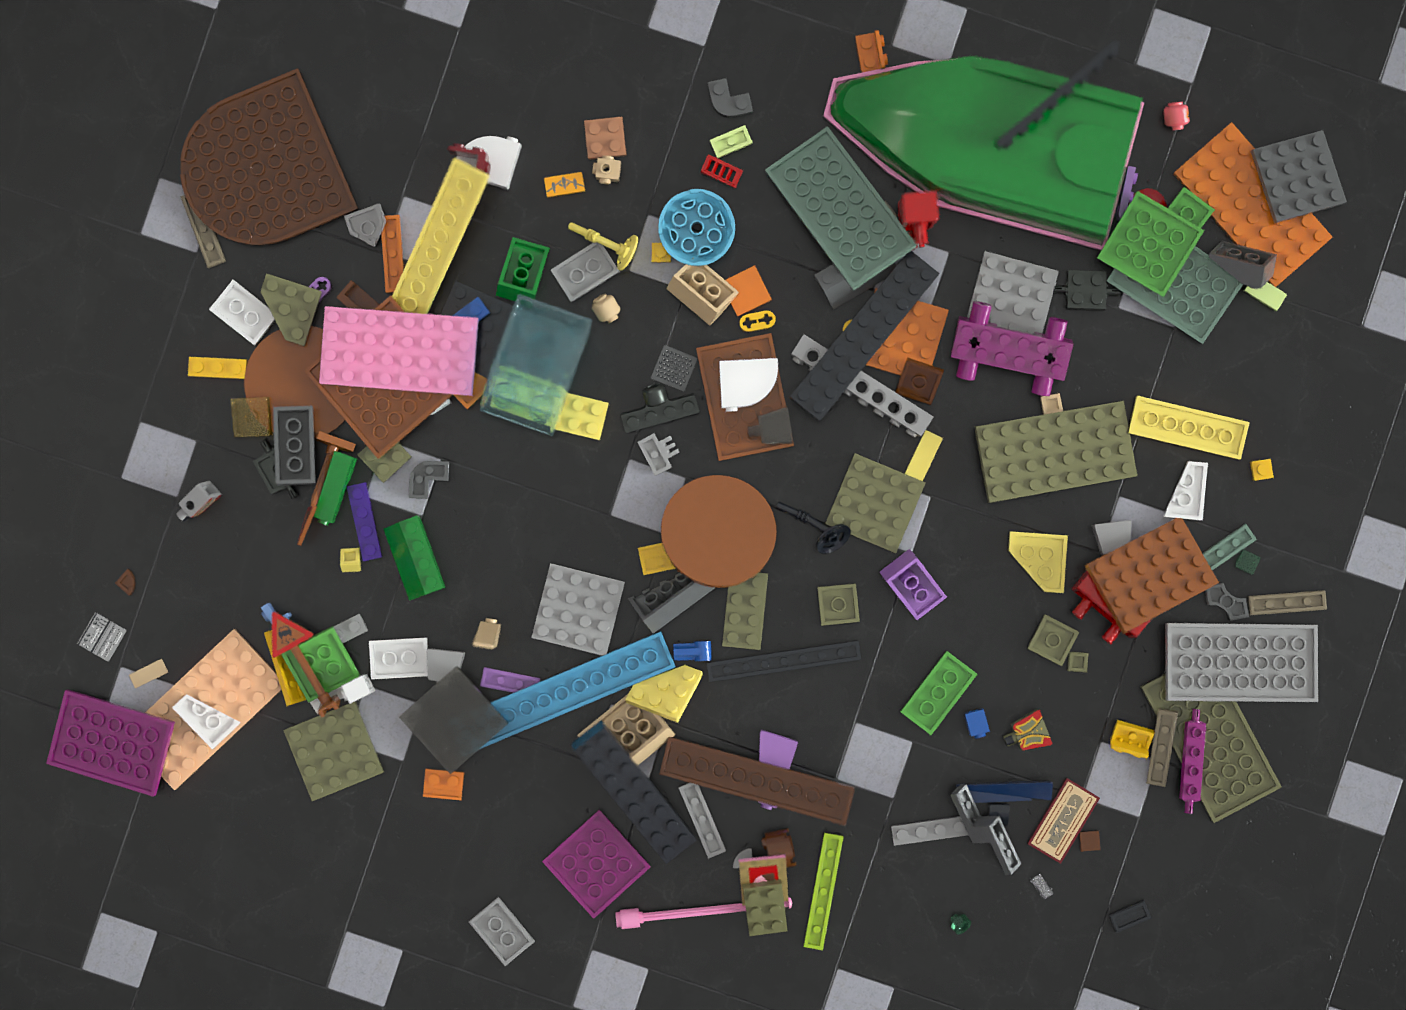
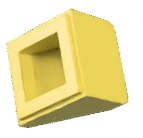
M360 548L341 549L340 567L342 572L361 571Z

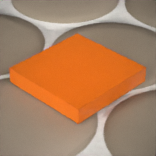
M755 265L725 280L739 292L731 302L737 317L772 300Z

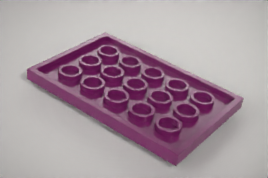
M65 690L46 764L154 797L157 794L175 722L72 690Z

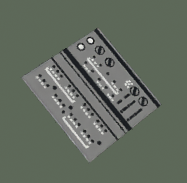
M95 612L77 644L109 662L127 630Z

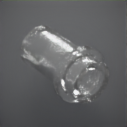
M1041 874L1036 875L1030 880L1040 893V898L1043 897L1045 900L1053 894V888L1048 886Z

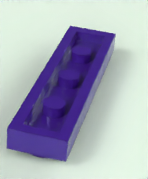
M365 482L347 486L363 561L381 558L383 556L367 484Z

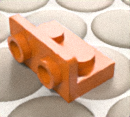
M879 30L874 33L855 36L861 73L885 69V65H888L887 55L883 54L882 46H885L883 35L879 34Z

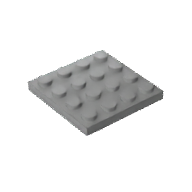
M985 251L967 318L970 317L973 301H980L992 305L988 322L996 323L997 327L1034 334V332L1042 333L1059 271Z
M550 563L531 638L601 656L606 655L625 582Z

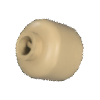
M605 293L593 300L592 310L599 321L611 323L618 318L617 314L620 312V306L612 295Z

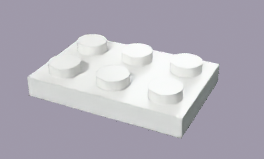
M235 280L230 282L209 309L253 345L259 342L275 322L269 307Z
M427 638L369 641L371 679L428 676Z

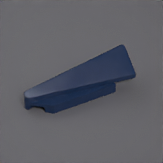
M1050 780L965 783L975 803L1031 801L1032 798L1052 799L1053 782Z

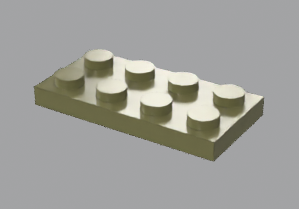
M758 573L753 578L739 585L728 587L722 646L761 649L768 581L767 573Z

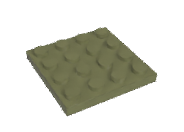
M854 453L825 524L831 527L845 524L850 528L851 535L896 553L923 491L925 482Z
M356 701L327 712L322 718L317 716L283 730L312 801L384 772Z

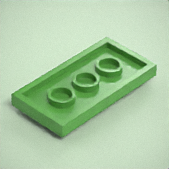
M946 651L900 712L932 735L977 676V673Z

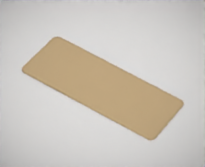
M160 659L131 673L129 677L134 687L138 688L168 673V670L163 660Z

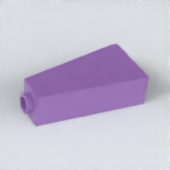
M761 729L759 761L790 769L798 741ZM758 802L761 803L760 807L772 810V807L777 808L776 806Z

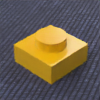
M652 243V263H671V256L665 250L662 243Z
M1271 459L1250 462L1253 481L1274 478Z

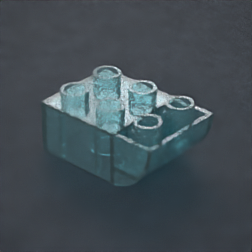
M518 294L487 379L480 411L553 436L588 341L592 320Z

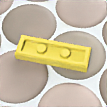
M925 430L905 474L923 481L943 438Z

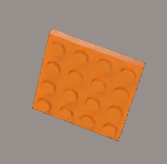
M917 301L868 361L866 366L901 376L907 357L932 365L949 310Z

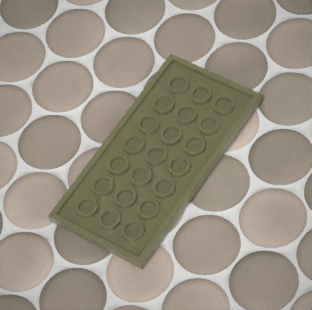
M1124 401L974 427L988 503L1137 476L1130 433H1128L1129 427Z
M1166 673L1141 686L1156 717L1159 708L1178 711L1173 749L1181 764L1185 722L1192 720V709H1201L1199 721L1206 723L1200 800L1212 823L1281 788L1275 773L1236 701H1166Z

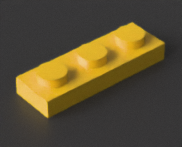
M189 357L188 376L244 379L248 360Z

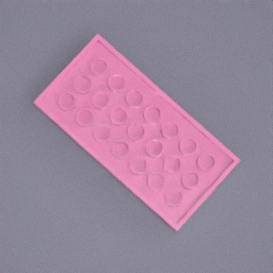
M325 306L319 384L473 396L478 318Z

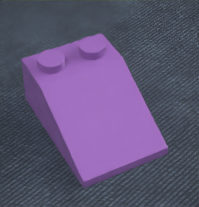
M910 549L880 571V574L916 620L947 598Z

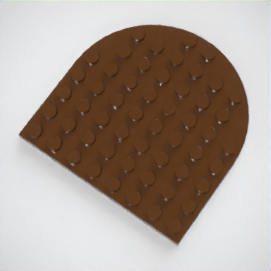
M298 68L217 102L194 123L185 139L180 158V177L186 199L198 218L211 230L226 239L247 245L279 243L359 210Z

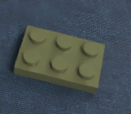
M781 879L743 884L749 936L788 931Z

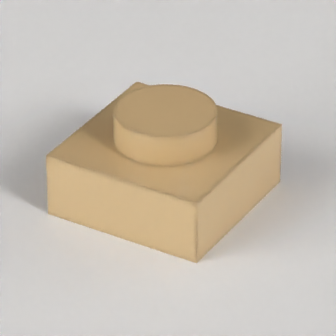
M1060 393L1040 397L1043 415L1063 411Z

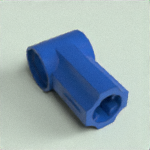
M711 641L673 644L674 660H712Z

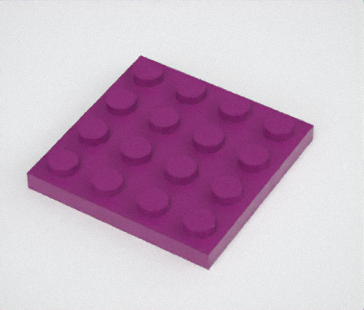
M600 809L542 861L593 919L651 867Z

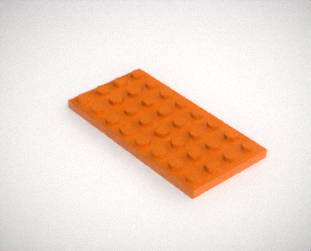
M1231 122L1173 174L1185 188L1215 209L1211 217L1235 244L1277 254L1274 274L1268 281L1276 287L1332 238V235L1312 213L1274 224L1251 151L1255 148Z

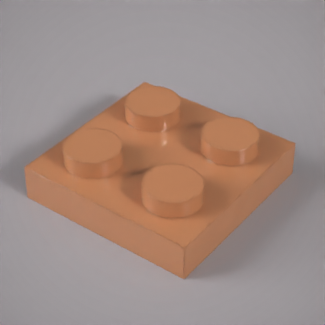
M622 117L584 121L588 160L602 158V156H626Z

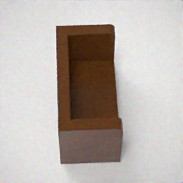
M352 280L336 297L346 307L352 309L374 310L380 305Z

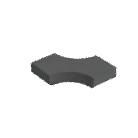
M1218 583L1204 591L1207 605H1215L1222 608L1230 621L1249 617L1246 598L1232 596L1226 590L1224 583Z

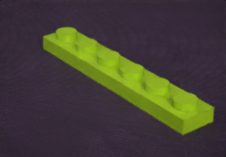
M824 832L804 940V947L823 950L843 842L842 835Z

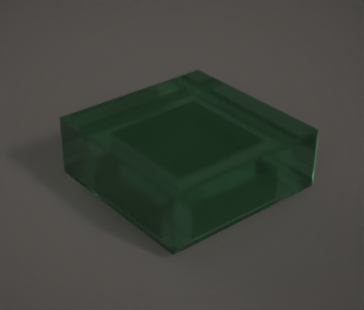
M1243 549L1234 567L1253 575L1261 557Z

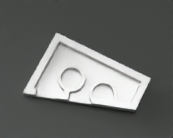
M187 694L172 707L212 750L241 723Z

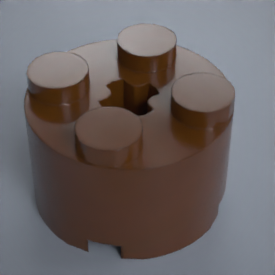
M785 828L765 833V837L762 838L763 848L768 850V856L785 855L786 868L796 866V861L792 862L793 857H795L791 835L787 836L786 834L789 832V829Z

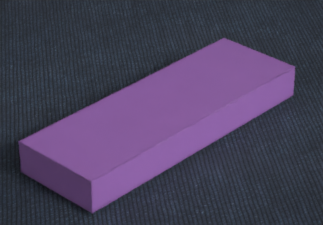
M484 667L480 686L514 693L540 682V678Z

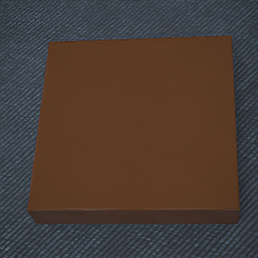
M907 357L895 393L931 405L944 369Z

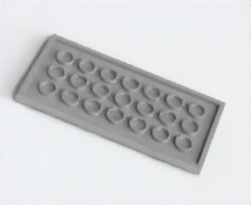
M1165 623L1166 701L1318 702V625Z

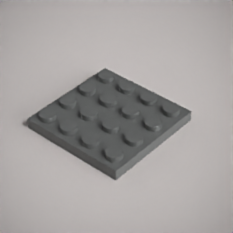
M1323 130L1251 151L1274 224L1339 206L1347 202Z

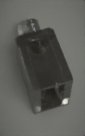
M788 407L758 416L759 425L747 426L749 438L760 436L761 444H793Z

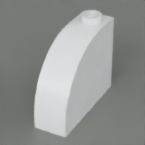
M485 136L469 142L465 146L466 149L472 150L473 147L483 148L489 156L488 162L491 164V170L487 184L508 190L522 147L518 143V139L513 137L504 139L496 136ZM462 156L456 157L476 168L477 159Z
M777 358L719 361L722 408H726V412L737 411V408L751 406L764 399L773 388L777 378Z

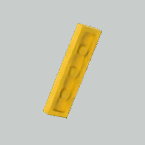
M271 630L265 632L264 635L272 657ZM282 655L275 658L272 657L286 705L289 706L305 701L306 698Z

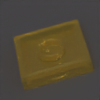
M269 397L231 399L234 437L273 435Z

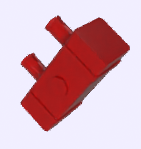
M933 191L904 194L897 204L899 222L906 231H912V239L917 247L919 244V248L925 247L924 244L928 243L927 229H931L938 221L937 193Z
M1086 570L1071 589L1082 598V601L1072 613L1082 620L1091 607L1097 610L1112 623L1105 634L1102 635V638L1107 643L1112 644L1121 630ZM1151 619L1124 634L1130 639L1136 638Z

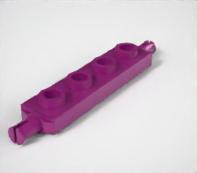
M1192 709V720L1185 722L1179 799L1185 801L1184 813L1191 814L1193 813V802L1200 801L1206 733V723L1199 721L1201 709Z

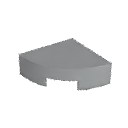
M752 848L744 849L736 856L733 868H739V859L752 858Z

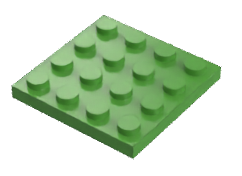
M1137 191L1097 258L1164 297L1204 230Z

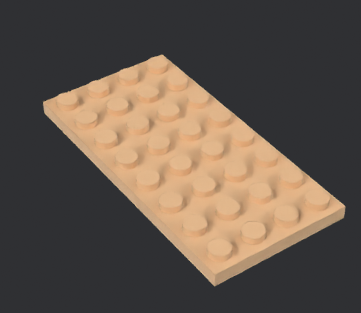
M233 629L145 712L175 722L161 777L174 790L183 784L282 690L276 671L236 629ZM187 694L241 723L212 750L172 707Z

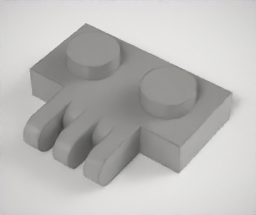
M652 434L637 442L655 476L672 468L668 458L680 453L678 449L670 452L669 449L676 446L675 443L667 446L666 442L672 440L671 436L658 441L655 434Z

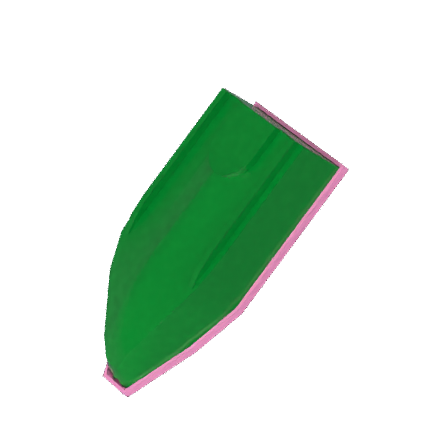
M970 56L947 60L917 61L833 78L823 117L886 173L916 193L936 192L938 207L1102 250L1109 237L1144 102H1142L1143 98L1100 86L1083 83L1081 86L1076 84L1072 88L1074 92L1066 99L1062 96L1057 101L1059 105L1052 111L1047 109L1043 113L1044 117L1037 124L1032 122L1027 126L1029 130L1023 136L1017 135L1012 139L1014 143L1009 148L998 150L994 146L995 142L1067 82L1069 78L1005 61Z

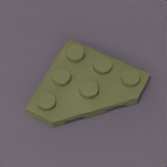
M266 273L261 294L286 341L305 346L322 291Z

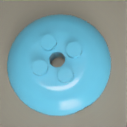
M691 189L675 195L667 202L659 218V236L663 247L675 260L691 266H703L717 261L728 251L735 235V220L730 207L720 196L708 190ZM694 224H700L702 231L694 233L691 227Z

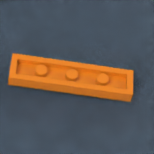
M400 215L385 216L386 224L381 233L386 293H394L404 271Z

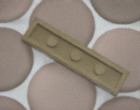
M181 196L207 268L226 262L216 233L198 218L190 207L186 196Z
M1322 590L1248 596L1249 615L1327 610L1326 592Z
M1158 709L1146 784L1166 787L1178 711Z

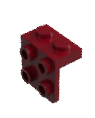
M453 143V146H448V151L452 155L477 159L476 168L490 175L491 164L488 162L489 156L483 148L473 147L471 150L466 149L465 145Z

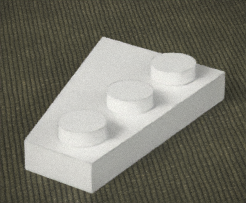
M1187 461L1163 517L1203 520L1208 463Z

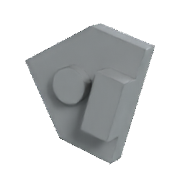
M376 204L344 216L349 233L352 236L367 242L371 246H376L386 224L381 204Z

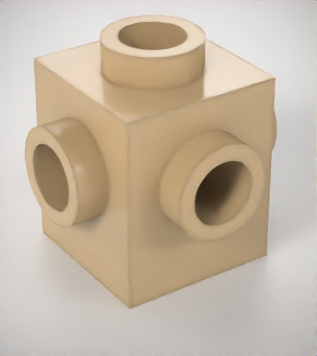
M602 156V158H598L597 163L593 164L592 174H596V180H599V183L602 184L619 182L621 161L614 160L612 156ZM605 168L610 169L608 172L603 171Z

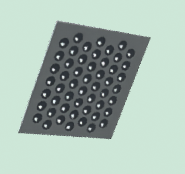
M664 345L651 379L684 392L698 358Z

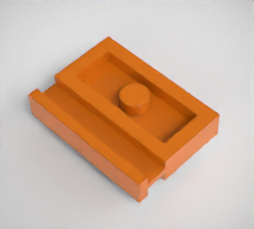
M426 768L423 797L462 800L464 772Z

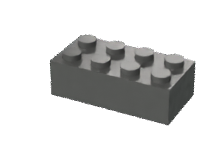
M313 406L273 407L276 485H316Z

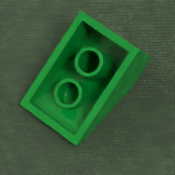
M513 237L498 282L496 296L533 306L549 247Z

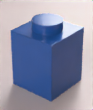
M980 708L963 713L970 736H974L977 739L986 736V732H990L984 709Z

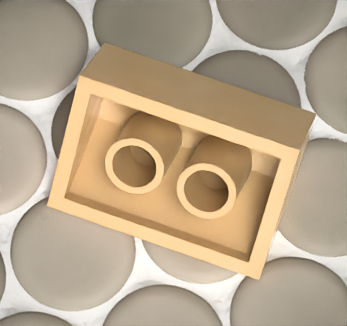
M686 264L673 276L666 288L708 325H711L724 312L739 293L708 265L691 266Z

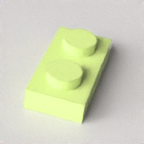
M745 125L710 140L717 158L753 143Z

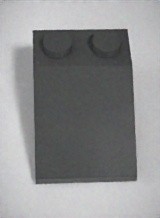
M1221 241L1209 253V258L1239 282L1248 285L1252 289H1261L1274 274L1277 254L1226 241Z

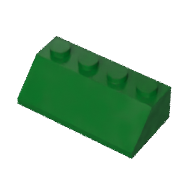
M414 516L383 529L409 601L446 588L420 516Z

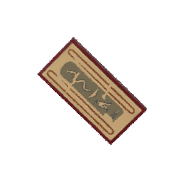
M1066 778L1027 844L1061 864L1100 797Z

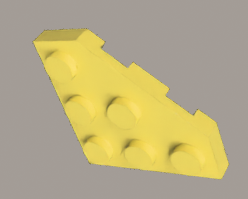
M1010 531L1008 551L1044 592L1064 593L1068 536Z
M683 665L634 684L625 699L626 703L678 723L703 673L700 670Z

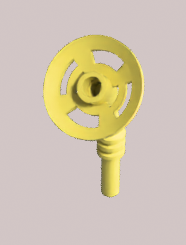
M572 222L568 226L569 230L584 236L586 240L599 243L616 251V254H618L617 269L620 271L627 267L635 253L638 243V236L636 235L629 237L624 244H617L600 236V233L592 229L587 230Z

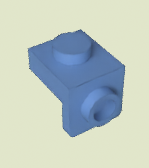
M267 603L261 607L263 611L261 614L266 622L270 621L272 624V612L275 609L271 603ZM289 612L283 616L288 619L292 614Z

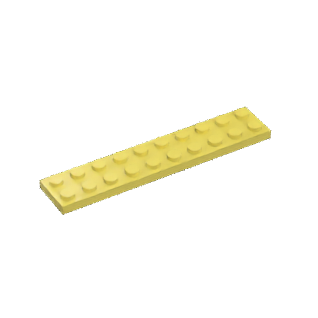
M454 158L392 295L406 313L428 314L490 175L457 158Z

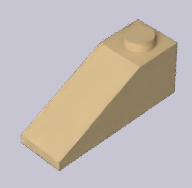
M490 618L481 621L473 646L491 649L497 647L501 624H498L496 619Z

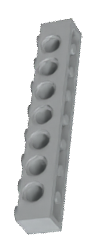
M803 335L791 354L794 357L792 360L801 366L803 363L810 367L809 371H811L828 349L808 336ZM811 351L816 352L818 355V359L814 362L809 361L807 358V354ZM862 371L859 372L843 392L850 397L852 394L858 398L857 401L865 407L868 405L875 408L873 412L883 417L886 415L891 419L889 422L893 425L905 427L907 429L906 433L914 438L916 436L921 437L933 419L932 415ZM859 382L866 385V391L863 393L856 390V384ZM877 392L882 395L880 403H875L872 400L873 393ZM890 403L898 405L897 413H891L888 410ZM907 413L914 415L915 420L912 424H908L904 419Z

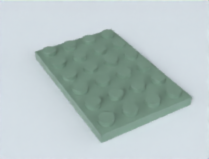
M1196 246L1164 297L1115 268L1107 278L1108 283L1202 344L1243 285L1209 258L1207 253Z

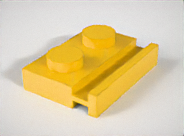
M662 543L638 548L643 575L675 569L664 551Z

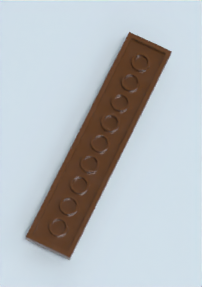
M674 737L668 738L659 773L660 775L841 825H846L855 790L853 786Z

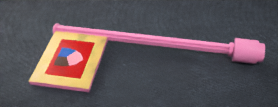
M778 855L739 859L742 903L649 913L639 912L638 908L623 909L620 912H616L617 928H639L640 923H644V921L746 911L743 884L780 879L782 882L784 906L791 908L792 900L788 897L786 856Z

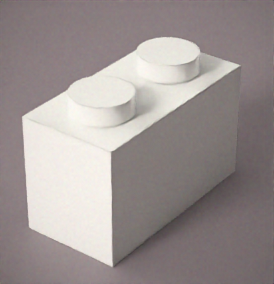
M365 674L342 685L343 690H341V694L345 701L348 700L349 703H352L374 692L375 689L368 674Z

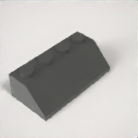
M894 262L854 291L834 264L815 274L814 279L834 310L884 281L897 265Z

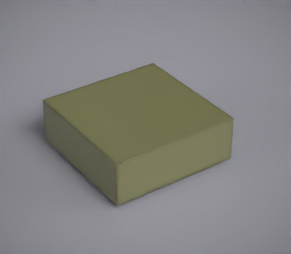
M1069 652L1067 671L1087 672L1088 653Z

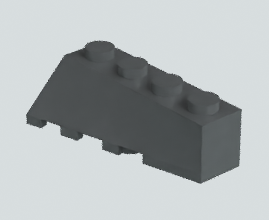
M678 573L674 579L670 581L664 580L660 582V586L652 590L648 588L642 591V595L636 598L632 596L628 600L651 632L655 633L715 587L700 585L685 575Z

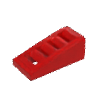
M709 154L701 169V174L735 189L743 173V170ZM711 162H713L715 164L713 166L712 171L710 172L708 171ZM718 165L722 166L719 174L716 175L715 172ZM725 168L729 169L726 178H722ZM734 171L736 172V174L734 176L733 181L731 182L729 181L732 172Z

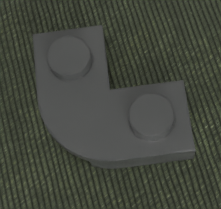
M726 78L708 82L712 105L720 114L727 117H735L753 113L749 93L730 97Z
M423 461L418 464L410 474L409 498L429 499V480L449 481L450 462Z

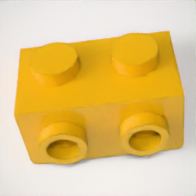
M1117 720L1110 738V748L1116 752L1132 754L1137 758H1148V750L1154 736V730Z

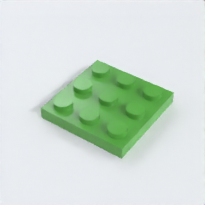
M333 626L298 644L325 692L329 693L360 677L356 666ZM288 650L282 653V657L308 703L317 699L318 694L292 651Z

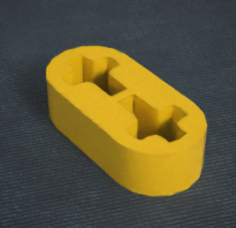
M771 311L746 314L740 319V327L745 332L768 329L775 323V315ZM765 314H768V317H772L769 325H766L765 322L759 323L758 320L763 319ZM746 318H749L750 321L756 320L757 322L751 324V328L743 326Z

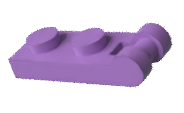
M1128 166L1126 169L1115 215L1117 221L1121 219L1128 207V203L1133 199L1134 192H1131L1132 184L1135 185L1138 173H1135L1136 167Z

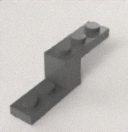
M960 784L950 796L972 843H991L1005 875H1012L1021 865V862L1000 816H981L967 785Z

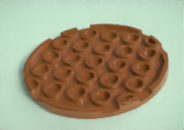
M311 326L305 346L286 341L281 330H277L260 342L248 361L244 378L246 399L255 417L273 433V407L313 406L314 438L319 431L326 434L333 432L345 421L304 371L321 356L323 329Z
M705 476L687 483L670 499L662 517L661 540L671 564L693 582L715 588L732 587L753 578L768 562L775 546L776 523L770 505L761 493L750 484L730 476Z

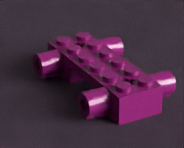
M973 301L970 317L959 316L952 344L951 357L960 359L956 376L965 380H975L979 363L1035 375L1032 393L1050 396L1054 379L1065 381L1073 348L1072 339L1064 338L1068 321L1049 317L1045 334L1020 332L997 327L996 323L988 322L992 305ZM973 337H976L978 342L972 344L969 339L972 340ZM1048 353H1052L1053 356L1050 360H1047L1045 355L1048 356Z

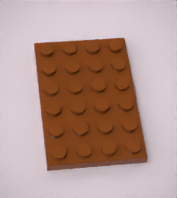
M769 333L696 348L718 460L722 461L794 446L779 369L773 388L760 402L751 406L737 408V411L726 412V408H722L719 361L776 358L772 334Z
M1175 518L1085 565L1123 634L1219 583L1182 518Z

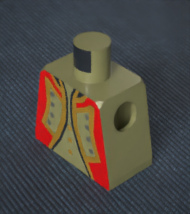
M1035 709L1011 723L1013 733L1003 736L1007 747L1018 743L1020 750L1052 745L1039 709Z

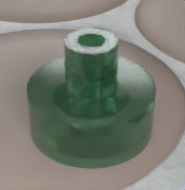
M955 914L951 918L953 921L951 928L958 935L964 933L971 925V920L966 915L958 916Z

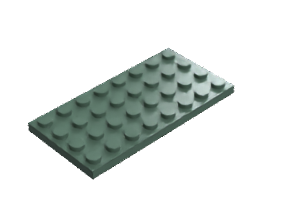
M828 126L765 169L766 174L853 291L917 247L914 240Z

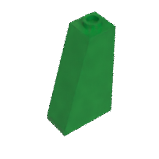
M334 451L314 513V517L318 518L317 522L327 526L329 523H335L357 458Z

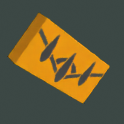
M582 172L544 178L547 198L585 192Z

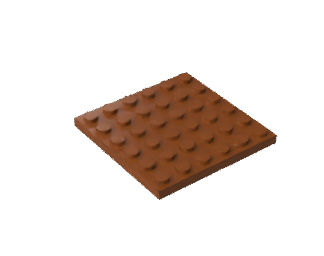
M391 295L374 309L379 311L405 312ZM321 356L304 370L377 459L381 458L454 395L319 384Z

